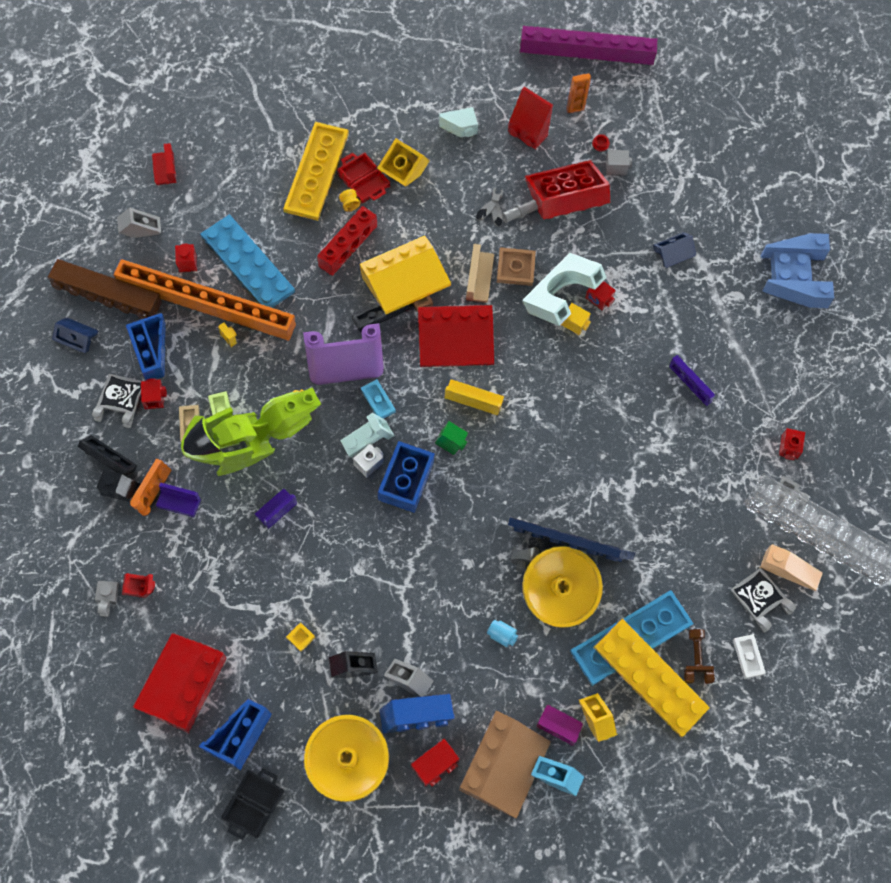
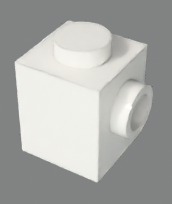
M369 444L353 458L354 466L367 478L384 464V454L378 447L374 448Z

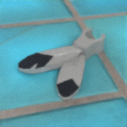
M494 187L492 200L477 212L476 220H483L492 212L494 224L500 227L503 219L498 203L503 196V189H501L500 194H496V187Z

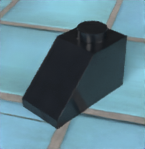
M103 469L97 489L103 496L130 502L141 484L123 474Z
M344 651L329 657L331 678H351L378 673L375 653Z

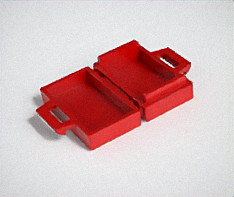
M365 152L359 156L351 153L341 159L343 166L337 169V174L350 189L356 191V197L362 204L369 199L375 201L386 194L385 189L390 187V181L377 169L375 163Z

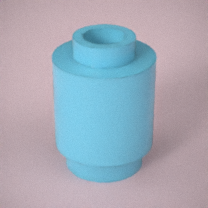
M494 620L487 631L491 639L507 648L509 645L513 646L518 639L517 630L502 621Z

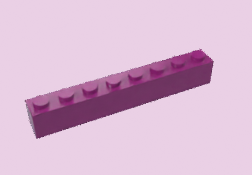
M522 26L520 52L654 65L658 38Z

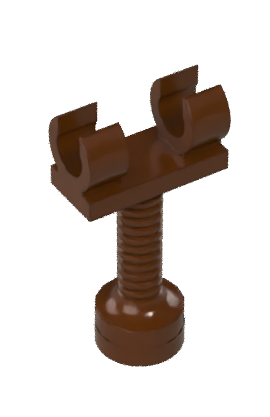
M689 630V639L694 642L695 666L684 667V682L693 684L694 672H704L705 684H713L715 682L714 666L702 665L701 641L705 639V630Z

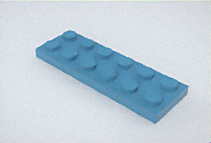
M230 214L200 233L201 238L258 304L273 308L295 293V288Z
M672 590L623 618L652 649L694 624ZM617 623L570 650V653L591 686L616 672L593 647Z

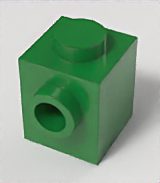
M448 421L438 435L435 444L455 455L458 450L462 451L466 446L467 441L465 438L468 432Z

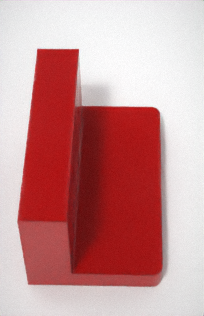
M171 143L164 144V152L152 154L155 185L177 183L174 153Z

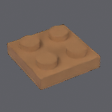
M500 247L497 283L533 286L536 251Z

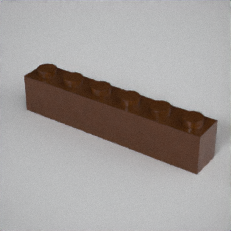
M60 259L56 260L48 275L51 286L57 290H66L74 296H83L91 302L98 301L106 307L118 308L123 313H132L141 319L156 315L162 303L159 293Z

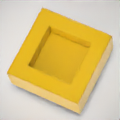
M224 322L219 325L220 335L232 348L237 344L235 330L231 326L228 327Z
M300 622L286 638L302 652L315 639V636Z

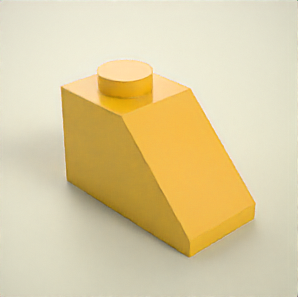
M598 693L579 700L590 731L598 742L617 735L613 715Z

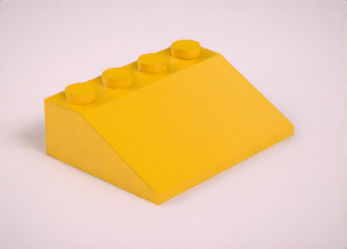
M422 236L360 263L362 279L385 314L451 286V282L426 236Z

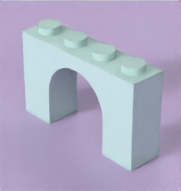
M569 253L523 299L527 312L560 326L571 315L566 300L555 297L554 294L560 288L569 284H581L596 289L607 278L602 264Z

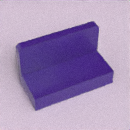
M160 483L161 493L156 504L157 508L195 518L201 501L198 493Z
M283 488L255 513V516L269 529L297 505L296 496L294 494L290 495Z

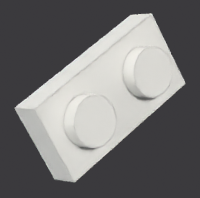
M754 634L734 638L733 643L744 679L766 674Z

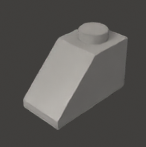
M130 207L117 217L118 233L137 238L162 233L160 217Z
M397 659L393 660L384 674V677L418 697H424L433 683V680L420 668Z

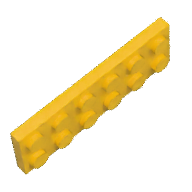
M319 122L314 123L284 205V213L316 221L319 220L348 138L349 130Z
M621 619L593 647L679 737H683L710 709L624 619Z

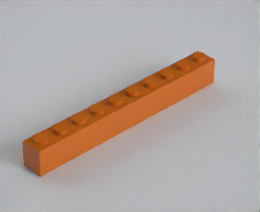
M123 259L120 260L113 274L115 279L159 293L162 300L288 341L296 326L295 316Z

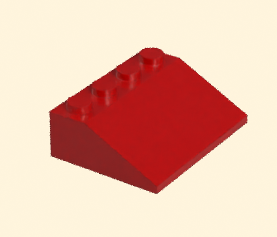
M592 160L525 176L532 198L538 205L537 211L543 219H552L555 216L568 215L572 212L584 211L588 208L600 207L610 203V184Z
M492 305L418 307L420 367L494 365Z
M172 633L133 708L189 733L227 659L225 654L205 644Z

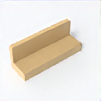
M474 244L466 300L487 303L494 254L480 252L481 245Z

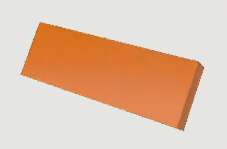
M589 73L572 77L566 108L568 113L585 110L591 81Z

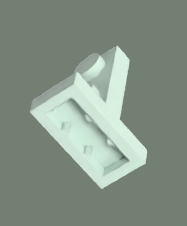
M371 413L367 416L368 423L340 440L349 457L352 458L369 444L372 445L383 437L387 440L394 437L385 419Z

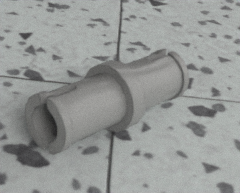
M535 200L522 205L518 204L515 208L502 213L503 221L508 223L517 218H524L526 214L537 211L538 205Z

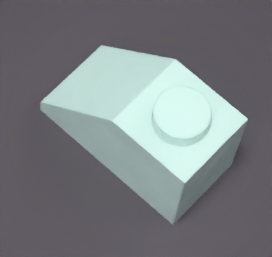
M473 107L440 113L439 127L460 138L477 135L478 122Z

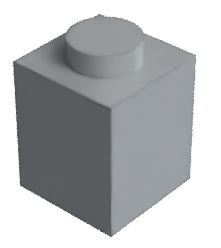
M629 150L607 151L605 159L606 175H627L628 169L632 167V158H629Z

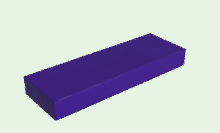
M678 355L673 357L669 365L670 369L708 406L713 401L715 394Z

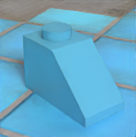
M539 756L531 773V776L574 796L577 795L584 776L575 768Z

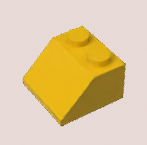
M395 138L377 169L406 187L421 176L430 160Z

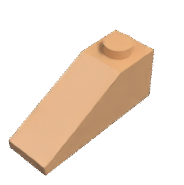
M773 544L766 550L760 566L765 571L814 591L817 590L822 576V572L792 552Z

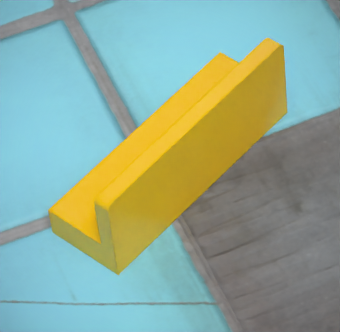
M452 379L445 389V399L497 416L504 400L502 395Z

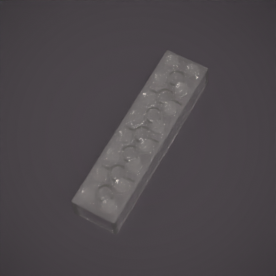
M762 473L743 503L749 511L757 512L766 521L781 526L783 531L793 533L802 542L810 543L819 552L827 553L836 562L844 563L851 567L853 572L863 574L874 584L882 585L891 578L890 546Z

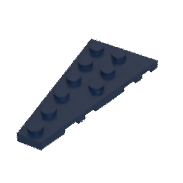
M509 519L508 525L514 527L513 531L525 534L526 530L532 532L531 536L543 539V536L550 538V542L560 545L563 541L569 543L568 547L576 550L585 551L586 548V553L597 556L606 554L605 558L620 562L623 559L634 560L636 552L620 550V548L601 544L600 542L572 534L561 533L558 530L541 527L540 525L520 519Z

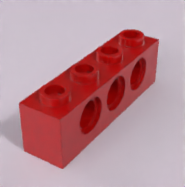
M362 206L317 255L318 267L333 276L377 227V215Z

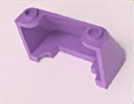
M379 323L366 325L362 329V339L324 344L323 336L319 332H303L309 378L312 383L322 385L377 378L382 375L384 364Z

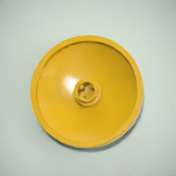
M553 547L541 552L530 562L523 577L522 589L526 605L536 618L551 626L572 627L584 622L595 612L602 597L603 584L597 565L587 554L570 547Z
M340 715L323 722L310 736L304 753V766L312 785L322 795L340 802L357 801L374 792L382 783L389 764L387 743L380 730L370 721L355 715Z

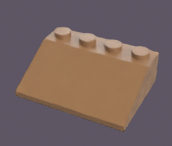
M496 711L459 791L516 819L535 777L531 776L535 764L539 756H545L551 741L517 720Z

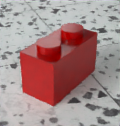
M444 738L411 764V768L425 787L428 785L433 787L442 780L440 776L446 771L450 774L458 768L457 763L460 758Z

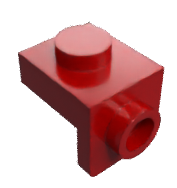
M126 573L124 575L122 595L146 598L153 593L155 589L153 574L141 576Z

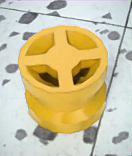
M353 189L345 190L339 195V199L343 203V209L347 212L354 211L360 206V201L356 198V191Z

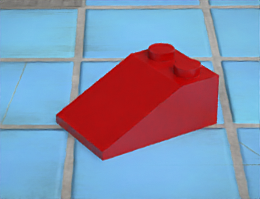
M524 86L509 120L508 132L513 137H517L527 146H531L536 150L548 136L553 104Z

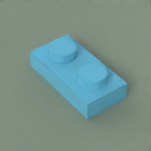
M378 380L361 387V392L376 415L384 419L396 413V409Z

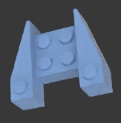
M810 233L767 244L761 254V258L771 259L772 279H768L763 292L810 308H828L834 299L833 282L812 281L811 260L824 261L830 251L829 234Z

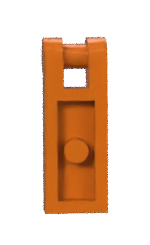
M159 459L155 460L130 501V505L134 509H138L142 516L150 513V506L160 491V483H164L172 471Z

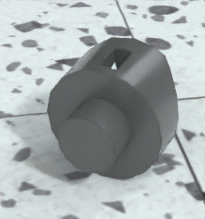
M513 546L511 563L517 565V571L525 573L530 562L539 554V549L532 547L519 550Z

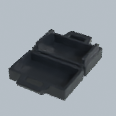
M264 768L258 774L247 770L235 791L241 798L233 795L221 816L223 820L229 823L228 833L241 840L247 834L257 839L260 837L271 817L268 812L273 813L285 792L284 789L276 785L277 775ZM264 773L273 778L272 783L262 778V774ZM233 825L243 830V835L232 830Z

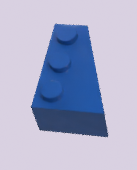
M160 313L127 324L126 328L145 380L164 377L166 322L163 314Z
M450 694L391 700L379 709L383 734L404 732L415 728L421 730L433 725L444 727L454 719Z
M248 699L229 717V720L222 727H218L214 734L198 747L241 771L272 714L266 707Z

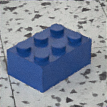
M398 441L378 490V501L415 513L433 467L435 453Z

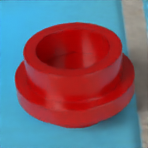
M603 134L597 135L592 141V146L597 151L603 152L609 148L610 142L607 136Z

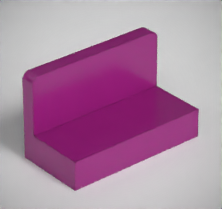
M546 705L536 727L574 746L583 723L550 705Z

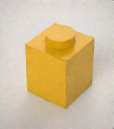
M571 303L569 306L571 315L561 325L580 335L583 330L586 331L590 326L591 321H589L591 313Z

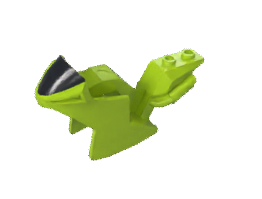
M312 387L305 391L290 392L269 399L270 401L262 407L261 417L258 420L256 418L257 414L254 412L232 416L233 410L231 407L206 419L204 416L195 415L181 441L182 454L190 460L219 465L220 467L216 472L218 476L234 473L256 464L273 454L275 448L271 447L269 439L271 437L279 440L291 438L309 424L312 420L310 413L318 408L321 402ZM245 441L247 448L222 453L220 449L221 447Z

